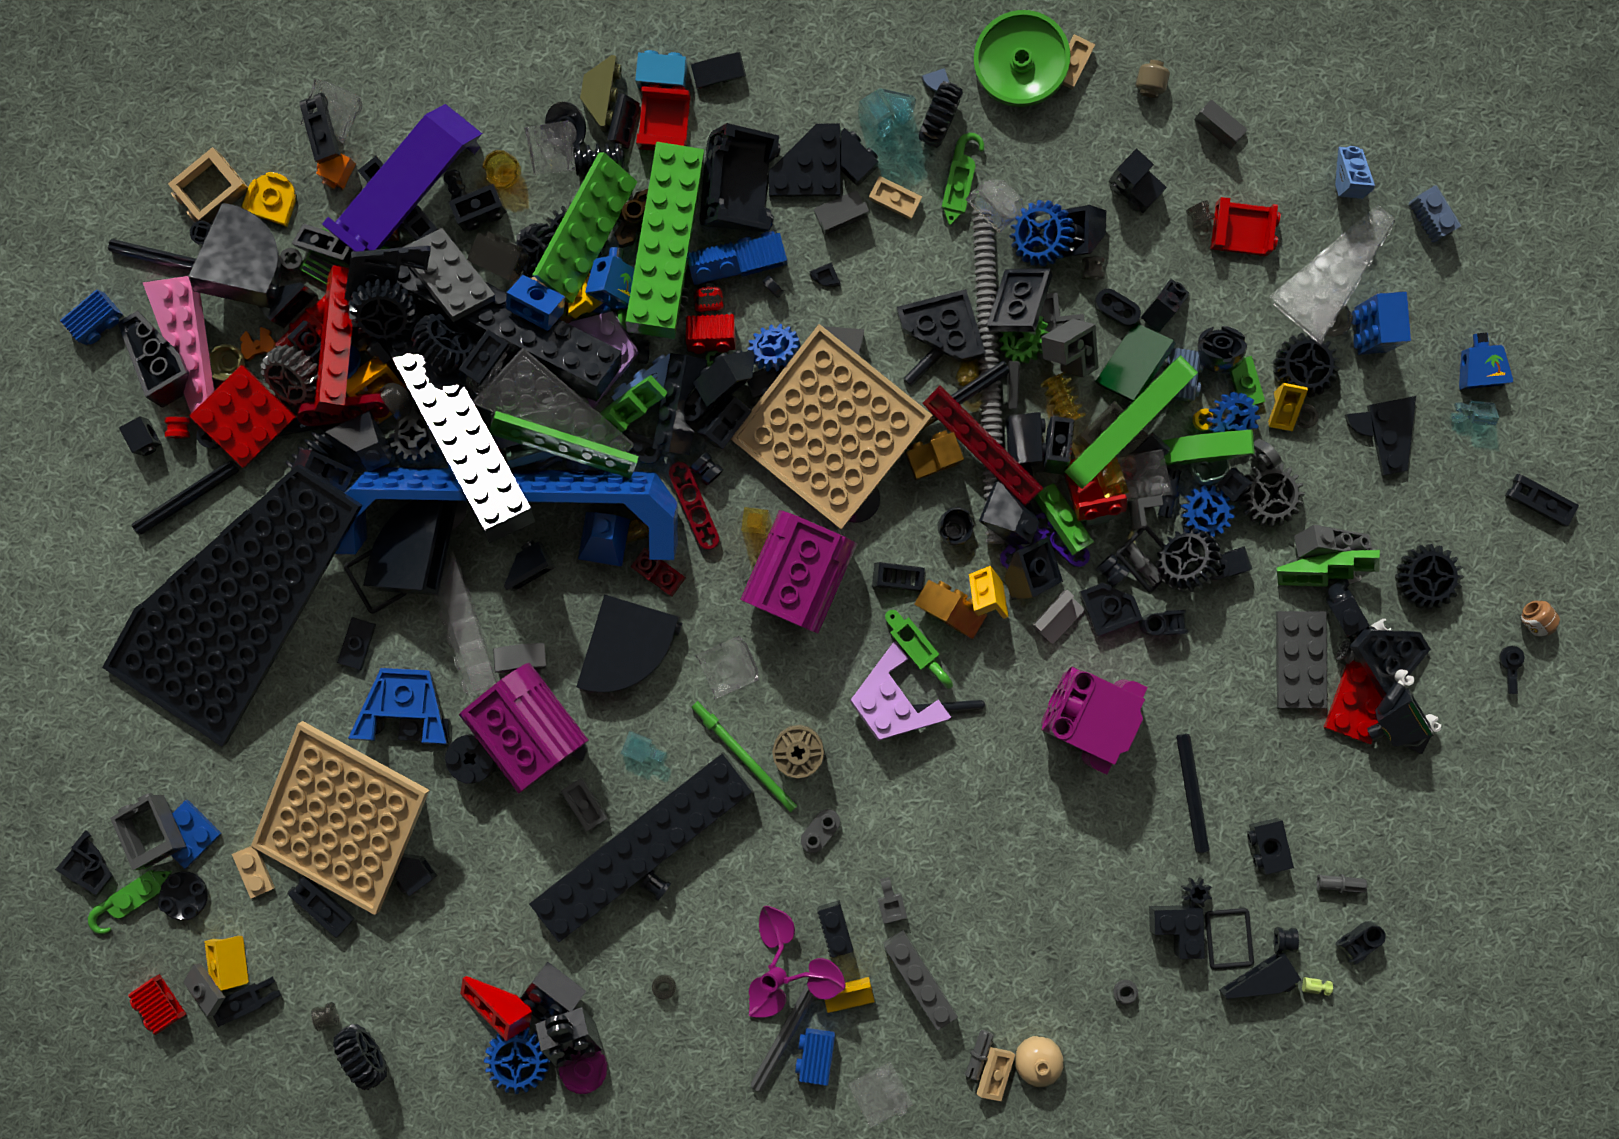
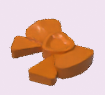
M261 327L260 341L255 340L254 342L247 331L244 332L240 340L243 342L241 344V352L246 360L250 361L255 355L268 353L276 347L274 339L270 336L271 331Z

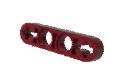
M378 393L345 397V406L339 415L314 411L315 401L306 402L300 406L297 419L305 426H320L343 423L368 411L371 412L374 419L382 418L388 415L391 401L386 395ZM350 406H358L362 410L354 411Z
M676 462L669 469V476L700 546L708 550L714 549L720 540L718 531L690 468L684 462ZM679 466L687 471L684 473L686 482L689 479L692 481L691 484H685L680 489L677 485L682 484L678 476L674 477L673 475ZM687 488H692L696 491V498L691 502L685 501L683 498V492ZM696 510L705 512L706 519L703 523L698 524L693 521L692 516ZM710 523L711 527L707 528L710 535H715V538L712 540L713 544L703 543L702 539L705 538L704 532L701 530L698 533L696 528L704 527Z

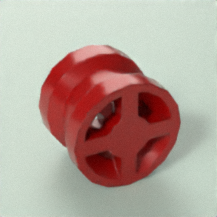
M165 417V424L167 425L165 438H190V432L187 430L190 418Z

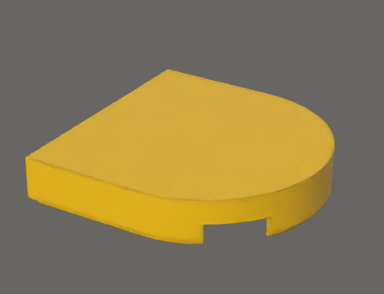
M268 172L252 180L241 208L253 213L258 218L288 227L296 203L294 186L283 175Z

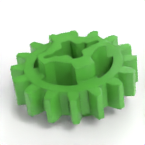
M1042 316L1039 318L1035 332H1001L1004 336L999 339V342L1004 343V345L1000 349L1006 352V358L1028 364L1030 359H1038V352L1043 354L1041 337L1049 332L1044 330L1048 324L1042 321Z

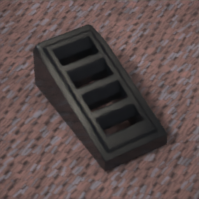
M876 562L874 563L872 587L921 592L923 590L925 568ZM883 569H886L885 582H882ZM892 570H896L895 583H891ZM902 571H906L905 584H901ZM911 572H916L914 585H910Z

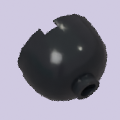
M1222 326L1221 330H1213L1214 327L1206 329L1199 336L1197 345L1202 365L1216 373L1231 372L1241 365L1247 350L1245 336L1238 330L1227 326Z

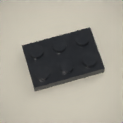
M1005 269L987 323L989 332L1036 331L1053 276L1051 269Z

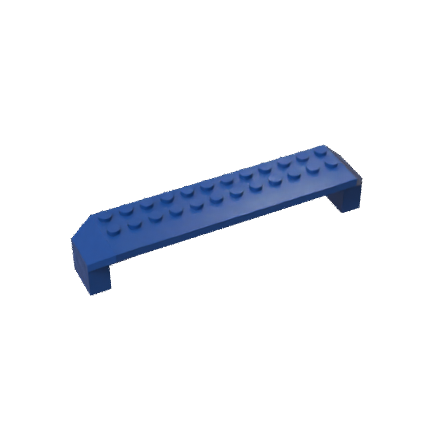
M379 467L370 472H363L344 492L363 506L335 554H356L367 539L365 509L375 499L466 500L450 469ZM510 469L527 502L624 503L649 527L650 560H674L678 545V503L656 472H633L631 478H627L611 472L597 473L595 471H584L576 473L571 470L538 471Z

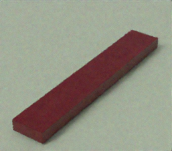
M941 385L922 403L951 433L954 432L955 437L1024 506L1042 491L1043 487Z

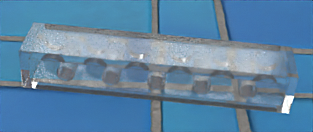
M451 550L446 555L438 596L433 595L435 602L439 601L441 608L439 617L442 624H446L449 634H446L447 642L450 648H454L456 654L454 663L457 670H461L464 678L461 680L462 688L465 694L468 693L469 697H474L486 692L495 683L499 682L497 673H494V663L458 552Z

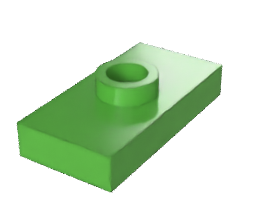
M1252 356L1246 357L1241 365L1230 372L1235 392L1246 394L1247 397L1254 399L1252 405L1264 403L1266 401Z

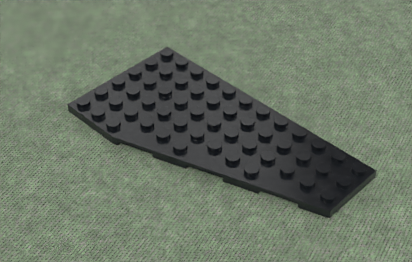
M303 465L295 466L253 506L245 510L220 532L219 536L170 576L144 602L134 608L102 668L223 747L229 741L363 505Z

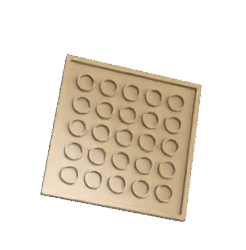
M818 324L754 406L751 414L731 440L836 526L843 529L933 415L822 325Z
M302 721L297 724L251 846L376 915L381 909L430 790Z

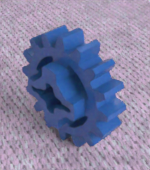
M779 324L777 328L770 325L769 330L761 328V334H753L755 340H749L750 347L748 351L753 350L755 354L754 364L757 363L759 369L765 366L766 371H770L771 367H775V370L779 371V366L783 365L786 367L787 362L793 358L801 345L796 331L792 332L791 327L788 326L783 329L782 324Z
M1230 392L1229 396L1222 394L1221 402L1214 401L1216 408L1209 409V412L1213 414L1212 417L1207 418V421L1213 423L1208 428L1209 431L1218 433L1225 432L1224 430L1226 429L1240 431L1259 427L1255 424V420L1260 419V416L1255 414L1259 407L1252 405L1254 399L1247 397L1246 394ZM1235 403H1240L1243 407H1238Z
M1204 485L1200 487V492L1197 489L1191 490L1193 497L1189 495L1184 497L1188 503L1181 505V508L1186 510V513L1180 516L1188 520L1184 524L1185 527L1191 525L1192 529L1196 528L1200 532L1202 530L1206 531L1210 536L1215 537V531L1218 534L1224 533L1222 526L1226 528L1231 526L1227 520L1234 518V515L1230 514L1229 510L1235 507L1234 505H1228L1227 502L1230 498H1224L1222 490L1215 492L1216 487L1210 486L1207 491ZM1212 497H1214L1216 500H1218L1221 505H1218L1217 503H1215V502L1212 500ZM1199 498V505L1196 509L1192 510L1195 501ZM1206 508L1212 509V513L1209 515L1204 514L1203 510ZM1219 514H1222V518L1217 524L1216 519ZM1194 518L1202 521L1203 526L1199 525Z

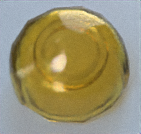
M494 150L486 156L482 167L486 172L487 181L490 184H494L496 188L509 189L518 183L521 167L517 158L504 150Z

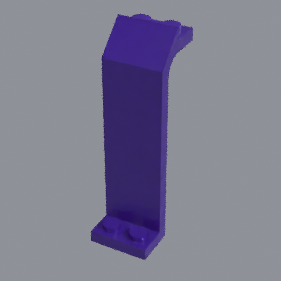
M446 104L425 114L336 222L327 217L322 225L354 252L380 250L456 157L466 148L474 155L480 149L477 140L483 133Z

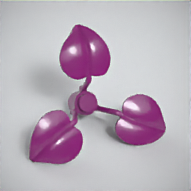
M764 906L759 916L761 939L768 947L774 948L779 945V949L772 963L768 966L769 971L762 975V977L754 979L750 984L749 1016L769 1017L780 1012L786 1004V994L780 987L800 978L809 977L807 981L808 989L819 999H831L845 990L846 984L843 974L830 960L824 958L813 959L809 963V972L787 977L785 970L776 967L784 949L783 943H789L794 938L795 926L790 916L785 912L771 906Z

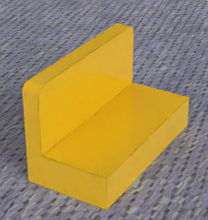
M988 566L969 574L974 612L980 616L996 609L1003 619L1008 618L1003 581L994 569Z
M243 936L204 941L208 974L220 990L237 987L249 982Z
M869 977L845 982V990L831 999H825L827 1013L875 1002Z

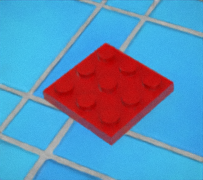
M240 365L189 415L243 468L296 418L244 365Z

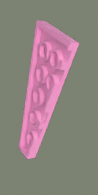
M188 276L143 282L162 336L180 353L188 370L189 377L184 390V396L192 413L214 392L201 294L193 292Z

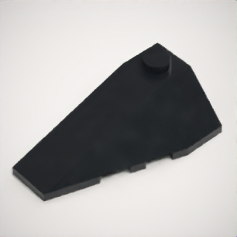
M139 311L120 320L118 326L145 397L161 408L182 397L189 373L180 353Z

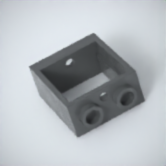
M145 794L138 798L139 802L134 805L129 804L121 807L118 810L119 813L110 818L133 871L148 869L186 847L164 795ZM152 808L166 841L145 852L132 819Z

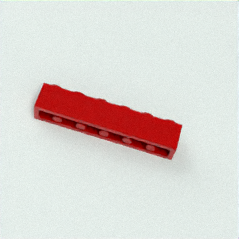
M335 265L332 266L327 279L314 411L339 415L345 406L352 319H349L348 315L349 301L344 299L349 268Z

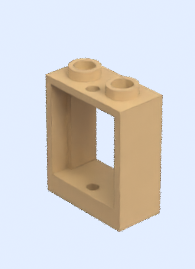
M213 147L168 183L173 189L171 195L181 205L184 203L188 207L186 213L194 222L206 221L210 223L215 219L222 202L233 204L248 190L245 182ZM214 163L231 186L200 211L184 192L183 188Z

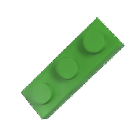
M1054 483L1043 488L1034 497L1072 555L1077 554L1094 543Z

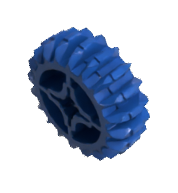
M1038 200L1036 205L1028 203V210L1025 208L1020 209L1021 217L1014 216L1018 223L1017 225H1011L1015 233L1009 236L1011 239L1016 240L1011 246L1015 249L1018 248L1016 255L1023 256L1022 260L1028 263L1030 261L1031 265L1037 266L1038 263L1040 266H1046L1047 262L1054 264L1056 262L1055 256L1062 259L1063 254L1061 251L1068 252L1070 250L1066 244L1067 242L1074 241L1073 238L1068 236L1075 230L1068 227L1073 221L1071 218H1066L1068 212L1061 210V205H1053V202L1049 200L1046 203ZM1045 214L1052 216L1050 220H1045L1042 223L1035 219ZM1028 227H1029V228H1030V233H1029V235H1028V237H1027V230H1028ZM1039 228L1045 230V231L1043 232V233H1044V236H1043L1044 238L1039 237V235H1042V234H1039L1040 231H1041ZM1058 229L1057 237H1056V240H1055V239H1054V233H1055V231ZM1041 244L1049 248L1039 253H1035L1032 250L1035 246L1038 247Z
M529 1027L523 1033L520 1032L508 1041L497 1033V1039L493 1038L489 1042L492 1047H487L485 1051L489 1056L485 1057L484 1063L491 1064L485 1071L486 1073L493 1072L489 1079L491 1082L496 1079L499 1081L496 1085L497 1088H500L503 1084L506 1085V1093L512 1087H514L515 1094L520 1092L521 1087L525 1093L530 1090V1086L536 1088L538 1081H543L545 1078L543 1073L549 1070V1066L546 1063H549L550 1060L541 1052L539 1041L536 1040L538 1036L537 1031L530 1036L528 1035ZM514 1042L511 1053L499 1056L502 1046ZM523 1043L530 1047L533 1053H527L523 1049ZM516 1053L520 1057L519 1059H522L519 1066L512 1060ZM536 1064L535 1071L532 1074L521 1078L523 1067ZM501 1067L509 1068L512 1077L506 1074Z

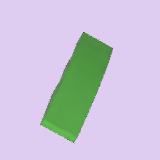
M650 375L593 418L594 426L580 429L577 434L583 439L604 444L625 431L628 424L644 415L650 406L665 398L667 391Z
M1253 430L1227 431L1162 440L1170 447V451L1154 467L1177 463L1185 465L1201 461L1210 463L1254 455Z
M1380 550L1329 553L1277 567L1278 585L1328 586V579H1354V571L1379 572Z

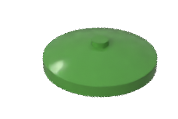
M1031 10L1011 11L995 18L981 32L974 50V69L981 87L996 101L1014 107L1032 106L1050 98L1063 84L1070 65V47L1061 27L1048 16Z

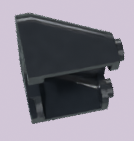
M726 123L710 133L706 147L701 197V225L759 232L770 230L773 225L774 216L769 208H765L769 163L779 156L781 149L779 135Z

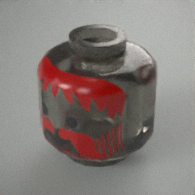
M716 283L698 285V288L693 292L694 311L704 316H715L725 310L723 289L717 287Z

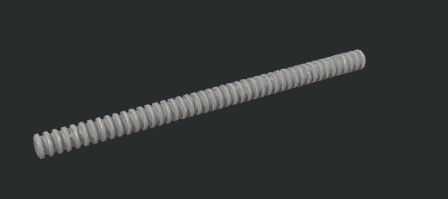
M979 208L972 212V216L975 217L972 219L975 224L973 226V231H975L973 238L976 239L973 241L974 246H976L974 248V253H976L974 260L977 261L974 264V267L977 268L975 270V275H977L975 278L977 283L975 289L978 290L976 293L978 298L976 300V305H978L976 312H979L976 318L979 320L977 326L979 327V333L986 352L985 357L978 360V363L981 364V367H979L981 374L979 376L996 366L997 363H1000V359L997 358L999 355V351H997L999 344L996 341L999 340V337L996 334L998 332H989L987 327L995 296L997 295V292L994 291L997 288V285L994 284L996 281L994 276L996 270L993 269L996 266V263L993 261L995 259L993 254L995 247L992 246L995 244V240L992 239L994 237V232H992L994 229L992 224L994 218L991 217L994 213L990 208ZM997 380L980 392L982 394V397H980V401H982L980 408L983 409L980 415L983 416V419H981L983 428L1000 445H1003V441H1001L1003 434L1000 433V430L1003 429L1000 426L1002 411H999V408L1002 407V404L999 403V400H1001V396H999L1001 389L998 388L1001 382ZM983 465V468H985L983 476L986 478L983 479V483H986L984 498H986L987 502L997 478ZM989 528L985 532V535H988V539H986L988 544H1004L1006 542Z

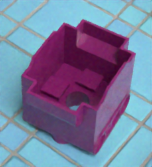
M1071 666L1062 675L1057 688L1049 700L1048 707L1041 721V730L1082 749L1083 762L1089 767L1108 775L1112 764H1116L1120 753L1129 750L1143 720L1140 710L1145 701L1143 697L1148 687L1125 679L1118 680L1112 684L1089 672L1081 671Z

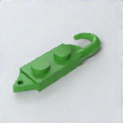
M976 133L963 134L955 146L941 207L944 210L949 226L961 214L965 213L976 167L974 160L964 155L965 145L968 141L974 140L979 144V150L981 152L984 151L983 139Z
M149 870L94 907L88 916L90 929L97 934L110 932V927L103 929L97 925L98 916L108 911L115 918L125 917L158 895L162 883L171 875L172 871Z

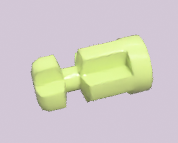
M1303 978V992L1319 994L1323 990L1324 995L1327 996L1333 992V983L1331 981H1326V983L1322 984L1320 979Z

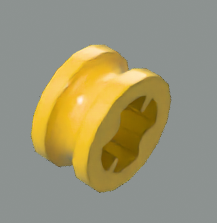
M1200 409L1194 414L1193 425L1196 429L1206 431L1213 425L1211 422L1209 425L1206 423L1201 425L1199 423L1201 420L1198 419L1199 415L1204 416L1207 414L1209 417L1213 416L1209 409Z

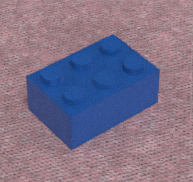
M1407 292L1376 294L1354 307L1351 320L1352 324L1356 325L1353 343L1355 349H1358V355L1387 353L1411 341Z

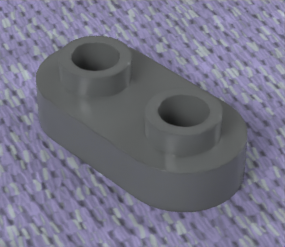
M1259 438L1254 441L1255 454L1252 457L1257 462L1261 461L1266 467L1271 466L1273 468L1282 462L1277 451L1269 443Z
M832 809L820 811L802 833L801 845L807 852L815 853L820 851L836 832L840 825V818L837 812ZM827 817L833 820L830 826H826L823 823V820ZM812 836L818 840L815 845H811L808 842V839Z

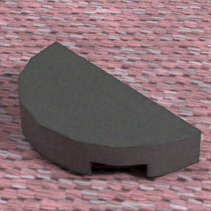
M1009 361L1008 367L1010 372L1007 374V402L1009 409H1017L1020 363L1019 361Z

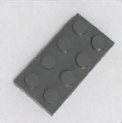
M443 228L404 246H431L427 270L412 267L411 269L453 322L495 301L493 291Z
M1276 611L1277 708H1327L1326 611Z

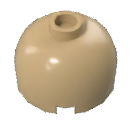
M1032 1036L1018 1046L1015 1055V1067L1019 1076L1026 1083L1035 1087H1046L1055 1083L1061 1076L1064 1068L1063 1055L1058 1045L1051 1039Z

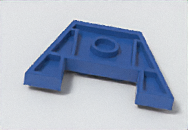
M380 668L348 739L375 741L377 717L424 720L423 744L448 745L431 672L429 670Z

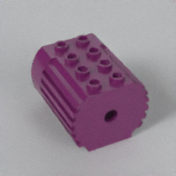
M779 510L740 600L819 634L857 543L799 516Z
M530 662L522 665L495 683L459 714L518 794L541 779L589 741Z

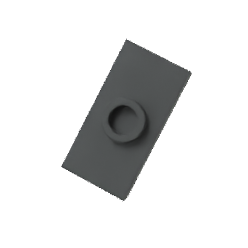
M201 963L194 964L185 978L184 984L206 1016H214L224 1001L225 996Z

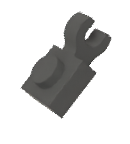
M889 877L880 879L884 897L877 899L883 923L907 918L901 892L893 893Z

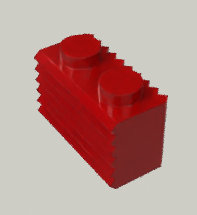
M734 315L687 316V351L701 354L705 351L725 353L729 350H736Z
M160 974L128 994V997L131 998L130 1004L132 1008L142 1015L144 1026L148 1031H153L154 1035L186 1015V1012Z

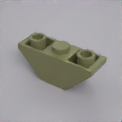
M615 55L609 56L585 73L583 77L580 95L581 102L602 132H607L608 125L611 126L614 111H611L612 102L616 103L618 88H615L616 79L621 77L622 65L618 63Z

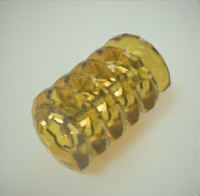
M1066 372L1043 381L1041 387H1049L1044 395L1047 397L1053 396L1048 401V404L1057 405L1052 410V414H1060L1059 417L1071 418L1074 421L1086 416V413L1077 412L1082 407V404H1074V401L1079 396L1070 395L1075 387L1066 386L1071 381V377L1063 378Z

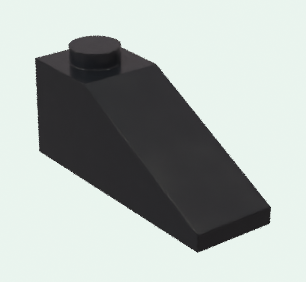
M304 223L292 242L294 246L332 265L349 268L351 252H354L330 231Z
M1277 952L1219 989V991L1227 999L1277 994L1293 990L1297 986L1296 983L1301 981V978L1287 956L1282 952Z

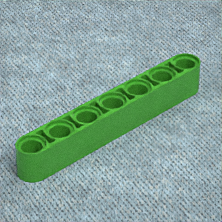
M1180 355L1064 472L1083 489L1198 372Z

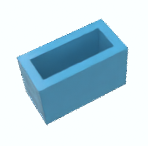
M646 50L644 53L638 52L635 79L638 88H642V86L648 87L649 84H657L662 86V88L671 89L673 86L685 88L687 60L685 56L676 52L668 53V55H662L652 50Z

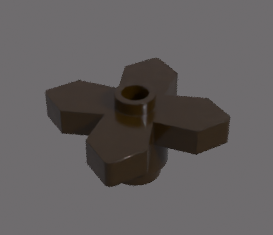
M648 189L636 192L633 200L626 202L622 208V212L616 221L621 224L615 231V237L620 248L633 245L638 231L641 232Z

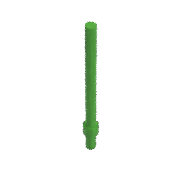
M697 701L691 708L704 721L703 724L708 730L712 729L789 812L793 811L797 805L718 723L719 719L713 713L710 714Z

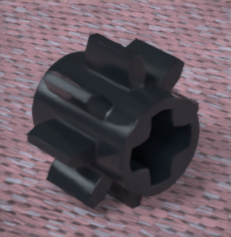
M1189 877V884L1187 886L1181 885L1186 893L1181 898L1183 900L1190 899L1189 906L1194 907L1196 903L1205 907L1204 902L1207 899H1212L1208 895V890L1212 887L1210 885L1203 886L1204 879L1201 877L1198 878L1197 882H1194ZM1196 887L1201 890L1198 892V897L1192 895L1195 893L1194 889Z

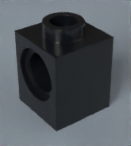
M139 416L119 427L128 447L134 454L147 456L156 451L155 447L161 445L152 424L147 418Z

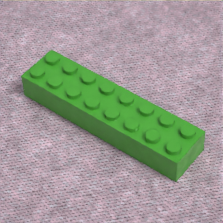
M656 142L626 316L627 332L675 339L704 165V149Z

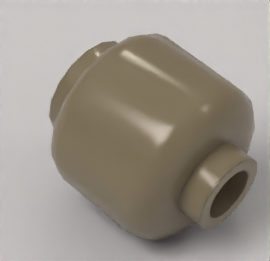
M1150 60L1149 64L1140 66L1135 84L1136 88L1140 90V95L1158 98V95L1166 91L1170 72L1167 68L1163 67V62Z

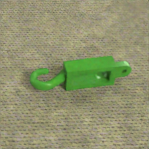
M896 610L887 611L885 619L893 629L890 634L920 670L927 666L947 689H951L953 682L935 661V658L940 655L909 617L904 620ZM908 627L913 630L914 638L906 642L901 639L900 632Z

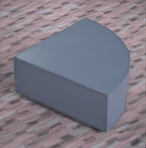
M945 68L922 76L924 84L935 92L943 81L949 83Z

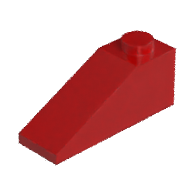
M468 976L463 978L460 994L506 1041L530 1026L532 1010L517 995Z

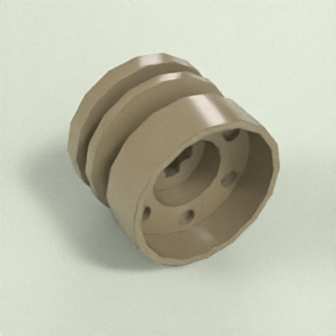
M803 725L789 726L781 731L775 739L772 751L773 759L778 769L786 776L793 778L808 777L816 772L822 764L824 755L822 740L817 732ZM795 746L805 749L802 753V758L791 754L794 752Z

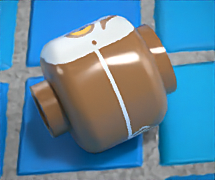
M1532 601L1523 608L1522 622L1533 635H1551L1556 631L1560 617L1548 602Z

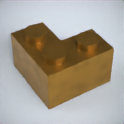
M947 430L933 435L932 440L928 444L923 445L922 442H918L909 446L910 450L905 455L915 481L959 465L964 460L954 432L948 434Z
M928 580L914 605L973 639L987 614L978 616L974 612L973 600L971 598L966 600L968 595L960 590L955 589L952 592L950 591L952 587L939 580L938 584Z

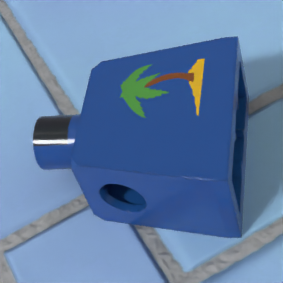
M611 247L609 249V256L594 260L585 293L615 310L628 308L634 268L623 262V249Z
M1487 332L1473 334L1474 347L1461 351L1459 390L1504 386L1513 383L1504 346H1489Z

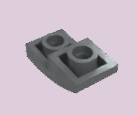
M544 643L511 645L493 649L494 673L513 672L529 662L534 669H544L546 667Z

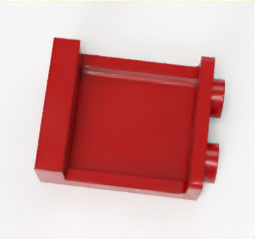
M649 84L648 87L642 86L640 127L636 139L638 149L655 151L656 142L686 146L691 100L690 92L681 86H673L671 89L662 88V86L657 84Z
M1221 197L1215 205L1210 249L1259 256H1268L1276 249L1278 236H1275V228L1278 227L1281 217L1280 212H1277L1278 205L1273 204L1270 207L1233 203L1230 202L1231 198Z
M1114 458L1083 489L1067 474H1064L1078 521L1093 520L1101 516L1118 515L1121 512H1126L1127 497L1125 494H1122L1114 470ZM1071 459L1069 466H1070L1076 459Z

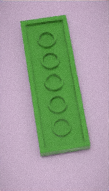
M598 153L532 275L546 287L565 296L567 303L574 302L593 266L594 260L598 257L622 212L624 204L628 201L638 182L606 153Z

